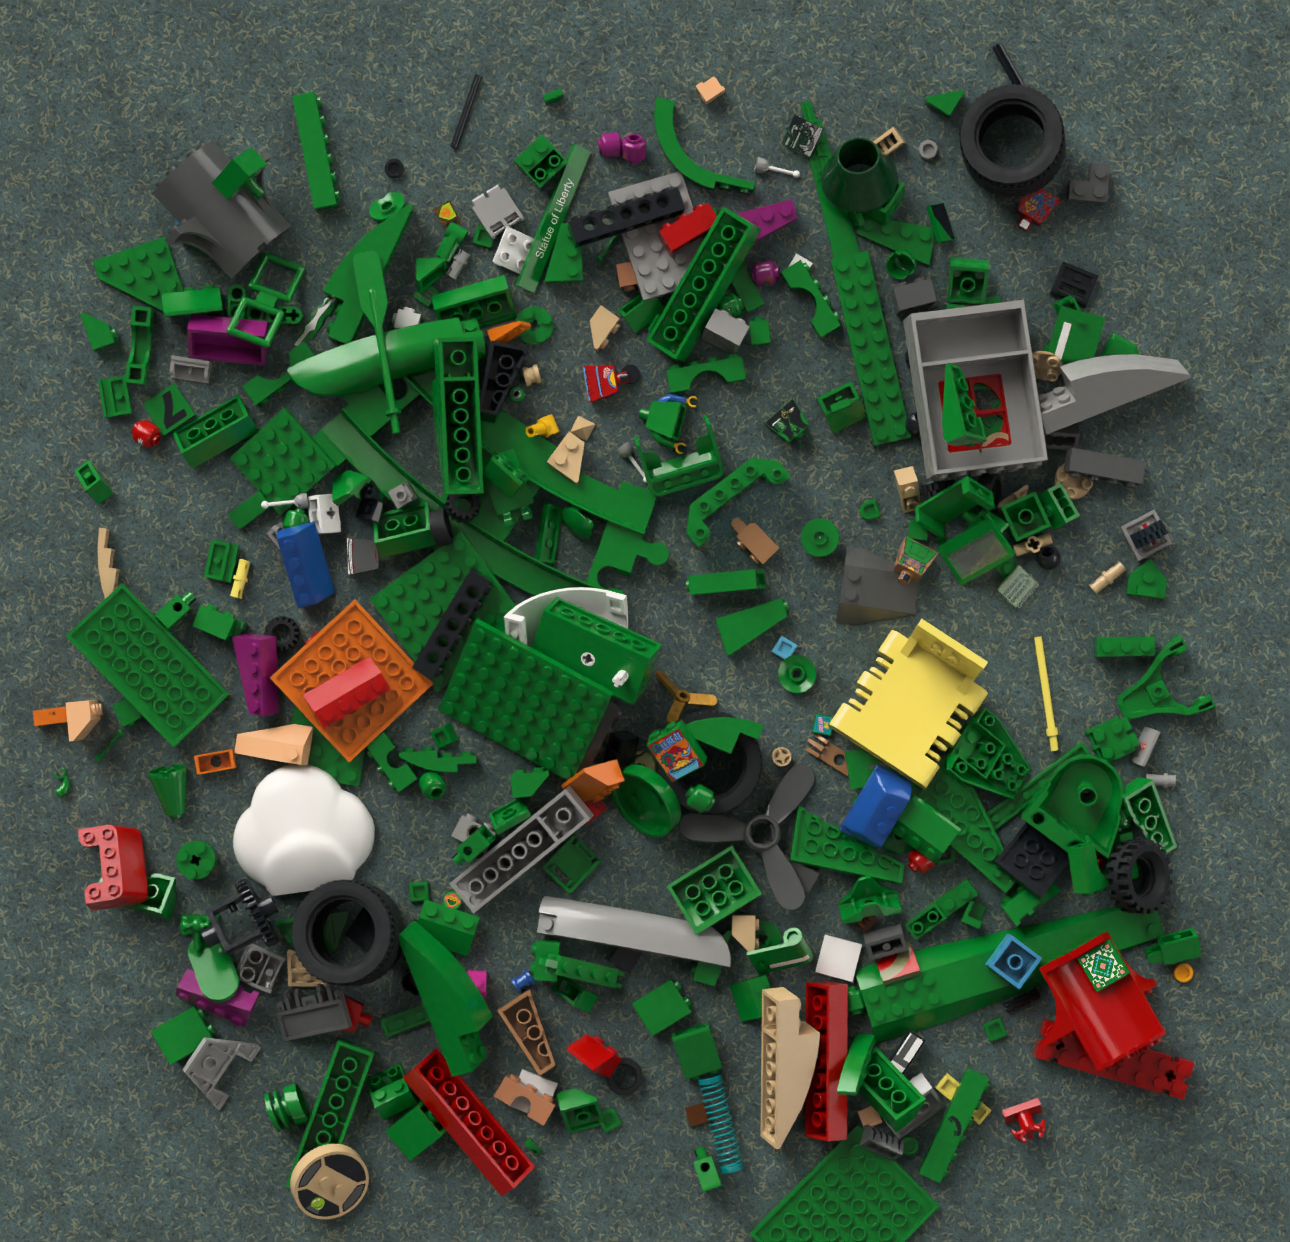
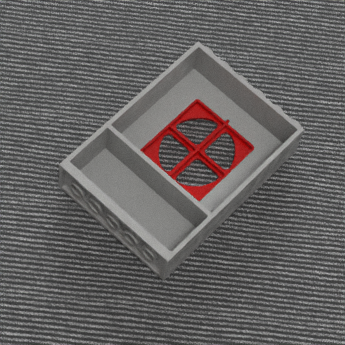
M1024 300L912 313L903 320L926 478L933 479V482H938L950 476L952 479H960L963 476H967V474H970V477H977L988 471L989 474H998L1001 471H1005V469L1008 472H1015L1024 467L1027 470L1042 466V463L1047 461L1048 457ZM947 363L960 366L969 387L967 394L971 401L974 400L975 405L976 400L973 387L975 383L986 385L996 394L1001 404L999 408L978 410L975 406L973 409L977 418L1002 416L1003 422L1000 432L1008 434L1009 441L1004 438H996L985 447H982L983 443H976L974 446L968 447L965 445L954 446L945 442L943 438L942 414L945 366Z

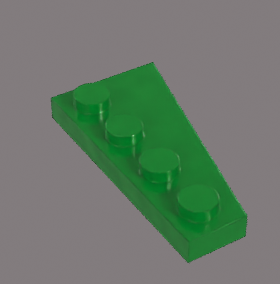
M863 216L865 224L861 227L858 226V236L893 251L899 249L908 250L914 255L916 261L927 266L930 265L934 241L932 227L889 220L884 225L868 216Z

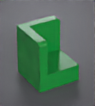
M970 900L964 908L960 921L979 929L986 906Z

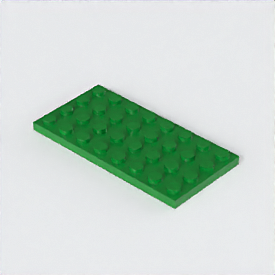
M123 583L65 636L173 748L229 695Z

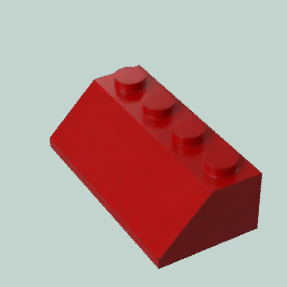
M369 656L302 696L319 725L324 729L391 689Z

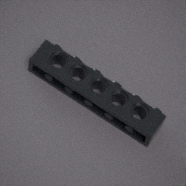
M668 187L658 194H646L642 199L636 200V198H633L619 206L618 204L610 205L603 211L594 210L584 217L581 215L575 216L570 219L571 221H568V230L574 247L578 248L684 214L686 208L678 187L674 189ZM665 202L667 207L661 208L657 203ZM645 207L649 212L641 213L639 209ZM628 213L631 218L624 219L621 214ZM608 218L611 219L613 223L610 225H606L603 222V220ZM591 224L594 226V229L589 231L584 226Z
M474 568L470 569L412 666L414 670L431 680L435 676L439 677L444 669L441 665L444 660L448 661L454 652L451 650L453 645H458L463 637V634H461L464 627L468 628L473 621L471 615L474 611L478 612L483 602L480 600L483 595H488L493 587L491 585V578ZM470 587L477 588V597H472L469 594ZM461 603L468 606L467 613L460 612L459 605ZM450 620L458 622L459 627L457 630L450 628ZM441 636L448 638V646L440 644L439 639ZM431 653H436L439 656L438 662L430 660Z

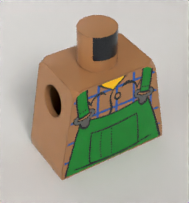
M906 536L900 544L894 565V571L900 574L898 582L904 586H907L910 580L918 582L938 553Z

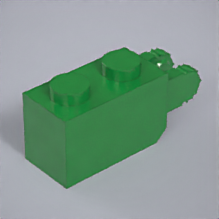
M1194 928L1161 935L1158 937L1156 945L1148 946L1144 950L1149 963L1163 962L1164 965H1174L1180 961L1194 960L1202 956L1199 938Z

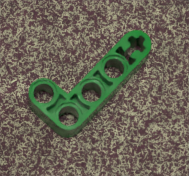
M234 285L229 289L227 310L229 318L233 317V312L237 309L243 297L248 298L247 291L240 285ZM237 290L243 291V296L240 299L234 298V292ZM246 306L241 319L268 321V325H272L274 320L271 319V314L261 311L260 318L253 319L252 313L257 309ZM275 306L279 310L286 311L287 315H293L294 312L299 315L295 321L291 317L284 316L280 325L297 326L303 322L304 314L299 308Z

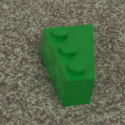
M561 223L545 277V284L583 283L582 246L574 247L568 230V223Z

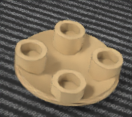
M1047 351L1032 353L1036 379L1039 378L1050 382L1056 381L1061 374V360L1055 354Z
M1064 463L1055 474V485L1062 482L1070 499L1082 498L1092 488L1093 481L1087 480L1088 477L1081 476V478L1069 477L1068 473H1063Z

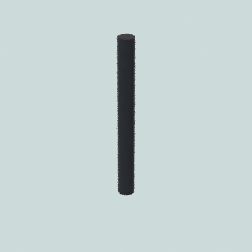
M475 74L450 147L458 149L482 79L481 75Z

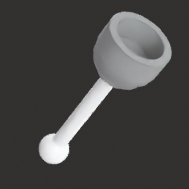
M757 157L754 172L765 173L769 169L793 175L794 178L800 177L799 171L793 172L769 166L766 159Z
M626 442L616 450L617 453L623 458H629L642 475L644 483H647L643 470L631 456L633 452L632 446L629 442Z
M307 493L298 494L294 500L269 503L263 501L261 506L266 509L269 506L295 504L300 509H307Z

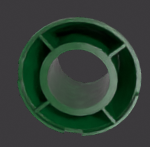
M862 137L851 138L845 141L828 159L821 173V187L827 200L842 211H856V214L875 211L888 203L895 193L898 182L897 169L890 157L874 142ZM855 164H864L872 167L864 172L847 170L848 167Z

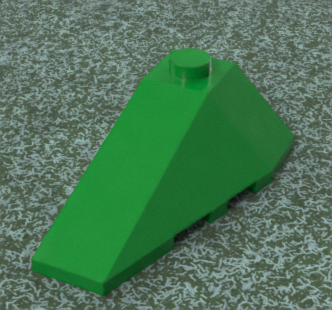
M947 363L945 366L942 414L943 438L947 444L954 446L986 442L981 417L977 418L973 407L976 405L974 400L971 401L966 392L969 387L960 366L952 363Z
M1138 777L1125 785L1122 799L1131 819L1148 840H1153L1154 843L1161 845L1160 849H1165L1167 853L1175 849L1177 844L1154 781Z
M162 874L147 876L149 895L146 901L123 907L169 921L176 905V878Z

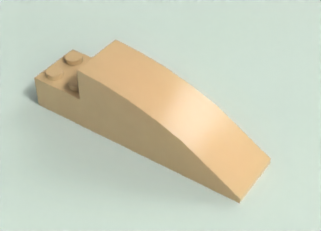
M784 987L762 989L760 1136L775 1149H780L802 1109L815 1070L820 1032L805 1021H800V999Z

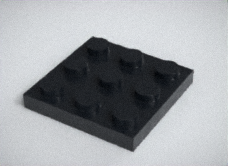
M1026 822L993 864L1040 900L1067 866L1069 857L1068 852Z

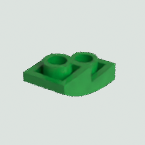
M259 490L231 511L228 516L240 530L266 510L262 508L261 503L263 501L269 503V500Z

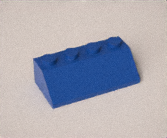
M315 521L277 531V541L297 608L317 604L335 593Z

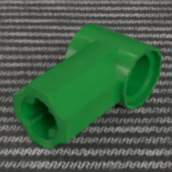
M451 222L435 255L446 259V262L450 263L459 245L463 244V238L467 237L469 231Z

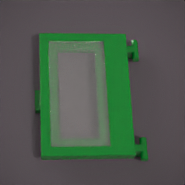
M986 509L978 514L979 517L983 516L985 519L948 541L945 537L943 539L940 537L935 539V542L941 543L936 549L961 586L979 575L996 568L997 565L1016 555L991 518L990 511Z

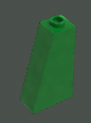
M764 569L691 575L688 576L686 581V588L690 595L766 589Z
M782 598L715 619L726 655H731L786 618L787 612H789L787 602L782 601Z

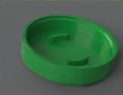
M638 764L628 765L621 771L625 781L619 785L618 789L611 791L615 806L623 818L639 832L651 837L665 836L679 823L681 818V808L676 794L670 785L652 769Z

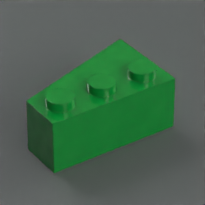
M1053 882L1039 900L1019 885L1016 888L1017 892L1013 895L1007 894L1000 900L1002 903L999 906L1011 923L1017 927L1021 924L1020 920L1027 915H1032L1036 908L1044 905L1061 890Z

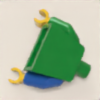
M669 394L659 398L658 401H653L650 409L642 408L639 418L647 421L646 428L650 429V435L658 444L670 449L674 448L677 453L683 454L678 451L677 447L679 445L686 447V445L682 442L675 443V441H679L687 407H696V405L690 404V399L697 400V397L691 396L686 398L682 395Z

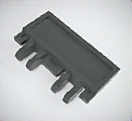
M320 983L316 986L317 994L304 997L302 990L299 988L295 989L293 994L289 990L285 991V1000L276 1003L278 1010L276 1015L284 1041L353 1026L343 990H337L335 985L328 983L325 989V985Z

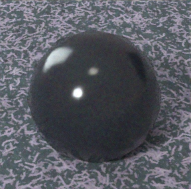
M914 412L907 417L905 426L911 435L920 436L917 412Z
M1045 546L1038 551L1037 562L1041 568L1052 570L1060 564L1061 555L1057 548Z

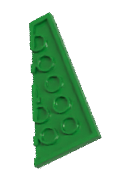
M798 805L789 862L859 877L871 876L875 880L897 885L902 884L904 864L840 831L835 825L828 824L821 820L819 816L812 815Z

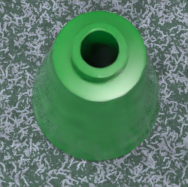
M172 764L173 767L165 768V766H161L149 771L148 775L166 816H170L171 819L182 817V814L185 813L186 765Z

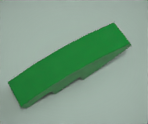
M856 1034L843 1066L837 1094L856 1095L867 1076L866 1067L872 1058L871 1050L876 1042L874 1034Z

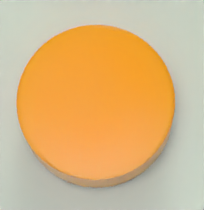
M1179 963L1175 966L1173 975L1179 982H1188L1193 977V969L1186 963Z

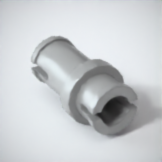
M460 249L457 256L454 255V261L445 274L456 280L463 266L467 265L468 262L466 261L470 254Z
M1168 773L1163 775L1146 774V778L1152 779L1155 786H1163V788L1175 787L1176 775H1168Z

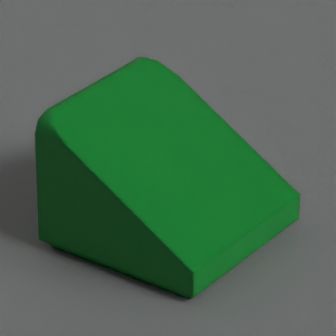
M452 723L430 732L438 750L459 740Z

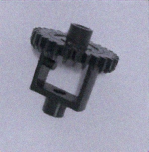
M246 877L235 883L237 893L239 894L206 910L212 925L201 930V934L209 948L221 942L227 955H231L261 938L268 947L279 943L275 928L269 919L270 916L279 912L271 895L259 900L258 895ZM240 902L243 904L247 903L248 906L245 910L250 909L251 913L248 916L254 917L255 920L252 923L258 924L255 928L258 931L230 945L216 915L227 909L234 913L238 911L236 904Z

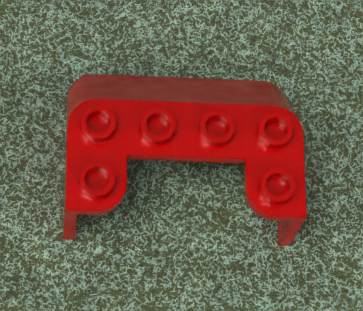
M116 825L79 829V841L84 847L99 846L103 882L91 884L86 888L85 904L92 911L139 904L146 901L149 892L141 832L136 828Z

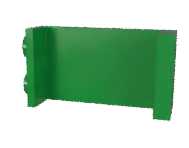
M966 476L915 507L916 523L943 539L945 537L944 525L976 505H980L988 511L993 509V492L969 476Z

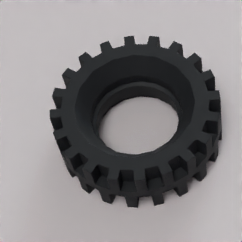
M1153 840L1122 841L1121 845L1115 846L1116 853H1111L1109 856L1112 860L1111 863L1106 865L1109 868V874H1105V879H1109V885L1106 888L1111 890L1112 894L1109 897L1111 900H1116L1114 905L1116 908H1121L1122 912L1152 914L1154 911L1161 909L1160 904H1166L1165 896L1171 893L1168 890L1169 885L1173 883V880H1170V874L1173 873V870L1169 869L1168 866L1171 862L1170 858H1165L1166 850L1160 849L1161 845L1154 843ZM1136 859L1141 865L1143 873L1141 888L1137 894L1132 883V870Z

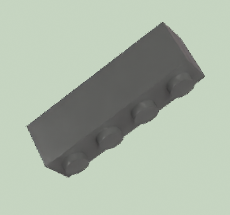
M1070 448L1066 451L1063 473H1068L1069 477L1073 478L1084 476L1088 477L1087 480L1098 482L1100 479L1106 480V484L1117 485V483H1122L1126 488H1135L1143 483L1146 461Z

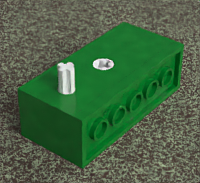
M557 597L543 611L531 648L613 691V696L620 698L623 702L634 704L647 688L662 644Z

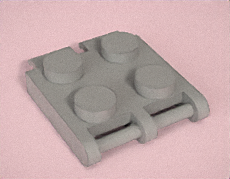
M498 185L486 191L488 198L481 194L471 200L474 205L472 207L473 212L492 240L496 238V235L503 232L506 226L511 227L517 222L525 220L505 188L500 189Z

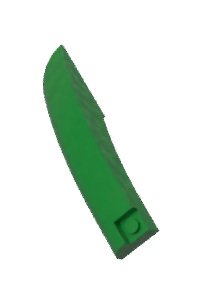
M459 317L383 332L391 380L435 368L434 340L438 338L477 337L478 360L485 359V341L477 319L460 321ZM376 335L341 345L287 368L291 380L299 388L302 387L308 390L310 394L317 396H336L371 390L374 386L384 383Z

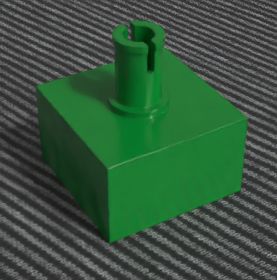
M250 147L233 158L212 184L227 200L245 188L256 200H259L266 192L254 179L265 168L267 163Z

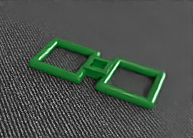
M263 253L248 284L249 289L259 292L256 300L247 297L241 299L226 330L227 334L261 347L269 348L285 316L284 311L275 308L278 300L286 303L292 301L306 271L305 267L275 255ZM268 261L296 271L286 294L257 284ZM246 306L275 316L265 339L236 329Z

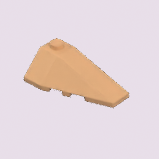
M292 724L237 734L234 753L298 765H308L314 727Z

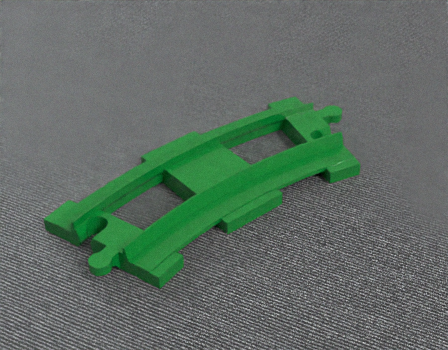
M435 368L397 378L404 381L408 389L404 398L395 400L396 409H401V413L421 396L433 406L431 381L436 379ZM380 384L372 387L371 390L364 391L362 394L354 392L337 395L342 397L348 403V406L342 408L339 415L313 436L314 440L336 463V467L339 468L348 460L361 474L370 477L377 489L392 502L393 500L388 492L400 484L408 482L417 499L402 508L429 502L431 511L445 509V501L448 495H445L443 492L440 498L402 468L372 439L391 423L390 417H387L385 411L389 410L385 387ZM503 410L500 411L495 423L481 421L482 459L515 448L522 469L526 473L525 477L528 479L527 483L533 499L539 490L543 488L566 502L608 521L587 582L581 581L538 561L505 542L522 517L521 508L511 511L515 524L506 527L503 514L498 516L496 514L483 477L484 493L476 494L480 496L481 501L477 516L472 521H467V523H463V521L458 523L456 519L453 521L451 516H449L453 536L455 537L463 531L495 575L535 596L553 590L577 587L603 589L624 594V591L616 588L605 589L601 587L597 580L600 570L605 567H613L619 574L630 577L637 556L647 558L651 564L657 566L667 561L669 551L666 545L659 542L649 543L642 540L657 496L651 494L650 490L624 481L621 482L620 488L617 490L581 472L578 483L574 484L546 463L557 447L540 435L528 437L526 434L527 426ZM459 498L455 501L456 507L462 511H467L471 508L470 502L464 498ZM437 545L430 546L434 550L440 548Z

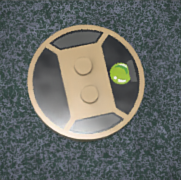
M326 1144L311 1150L297 1163L290 1179L291 1193L297 1205L306 1215L316 1219H333L350 1212L362 1200L369 1184L368 1170L360 1155L351 1147L343 1144Z

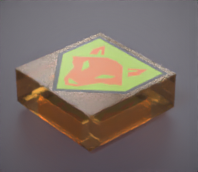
M450 200L433 209L442 227L459 218Z

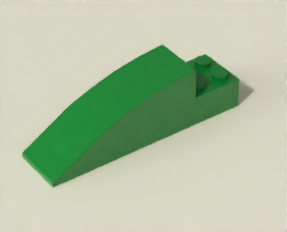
M408 204L365 235L342 260L323 290L324 294L343 303L338 304L335 311L337 317L334 322H330L326 331L331 340L342 345L355 341L366 317L360 305L353 257L357 253L376 251L380 256L384 278L415 210L412 204Z
M477 337L438 338L434 340L436 379L431 381L436 442L444 494H483Z
M412 921L399 933V943L452 1077L472 1072L487 1057L486 1049L479 1038V1030L493 1016L477 986L451 952L418 922Z

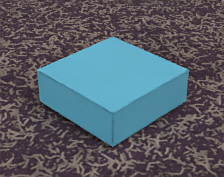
M781 635L771 652L782 659H786L793 654L798 645Z

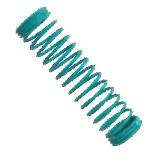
M714 1074L698 1079V1083L700 1086L717 1083L700 1088V1090L722 1087L717 1091L702 1094V1097L714 1093H724L716 1098L703 1100V1102L725 1099L720 1103L708 1105L704 1108L727 1105L719 1110L706 1112V1114L728 1111L723 1115L707 1119L710 1121L721 1117H730L725 1121L709 1124L711 1127L722 1123H731L724 1128L710 1131L713 1133L724 1129H733L728 1133L712 1136L715 1139L725 1135H734L727 1140L713 1143L716 1145L727 1141H736L729 1146L715 1148V1151L729 1147H737L730 1152L716 1155L720 1157L730 1153H739L732 1158L718 1161V1163L732 1159H740L738 1162L719 1167L721 1174H728L742 1170L744 1164L741 1162L742 1158L738 1157L741 1152L737 1151L739 1146L735 1145L738 1140L734 1139L736 1134L732 1133L735 1128L730 1127L733 1125V1122L729 1121L732 1116L727 1115L730 1113V1110L726 1109L729 1104L724 1103L727 1101V1098L723 1097L726 1092L721 1091L724 1089V1086L720 1085L723 1082L721 1074Z

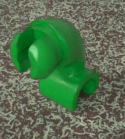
M61 767L64 772L62 776H59L57 771L54 772L57 778L62 779V784L55 790L59 798H62L64 795L66 796L70 790V779L67 775V769Z

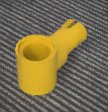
M553 414L538 419L536 424L526 428V434L530 438L538 435L548 438L550 435L560 432Z

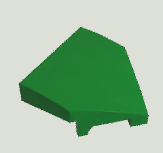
M351 470L332 478V502L339 506L353 495L359 499L360 490L362 487H365V484H369L372 479Z

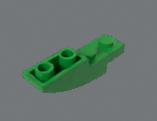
M434 746L422 747V751H415V748H403V752H399L400 758L413 765L440 772H459L458 764L478 763L477 755H473V752H461V756H454L453 753H442V757H439V752L434 750Z
M966 878L920 911L905 926L915 940H917L979 893L968 878Z

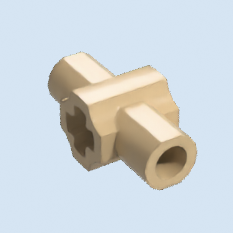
M1048 532L1038 537L1030 536L1026 538V541L1012 547L1016 557L1028 552L1031 554L1040 551V548L1052 544L1053 541ZM1031 539L1033 542H1037L1035 550L1033 549V547L1029 548L1028 544L1031 543Z

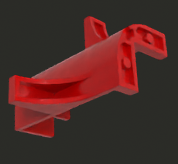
M1108 931L1039 968L1056 1002L1055 1023L1048 1035L1040 1040L1043 1047L1050 1044L1054 1047L1062 1042V1037L1066 1036L1068 1039L1077 1034L1098 1072L1103 1069L1106 1072L1161 1042V1037L1167 1034L1145 997L1152 993L1153 990L1151 988L1157 985L1154 978L1147 979L1140 976L1122 957L1130 974L1096 992L1079 963L1078 957L1109 939L1112 940Z

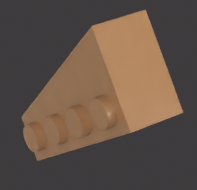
M527 989L496 1011L536 1073L540 1076L554 1067L555 1062L530 989Z

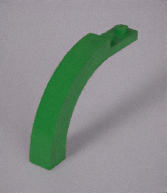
M656 97L654 122L657 139L665 157L677 172L681 173L685 179L710 191H714L715 184H717L720 189L730 190L731 187L738 189L737 192L741 194L753 193L755 182L713 173L694 163L682 150L674 132L673 111L675 101Z

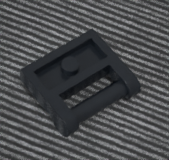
M1062 262L1050 294L1063 298L1070 295L1075 298L1081 307L1086 308L1098 275ZM1060 283L1084 291L1085 294L1081 297L1059 288Z

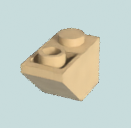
M602 305L590 319L593 344L596 351L600 348L603 350L609 342L607 338L610 333L615 334L620 327L618 323L620 318Z
M913 466L895 470V481L903 513L915 511V507L921 504V498Z
M732 914L733 937L747 951L758 950L759 938H755V931H759V919H755V914Z

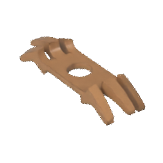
M817 733L815 737L825 743L826 747L808 738L807 741L822 753L820 755L809 748H806L807 752L848 776L846 759L842 765L834 763V757L837 754H842L845 757L843 750Z

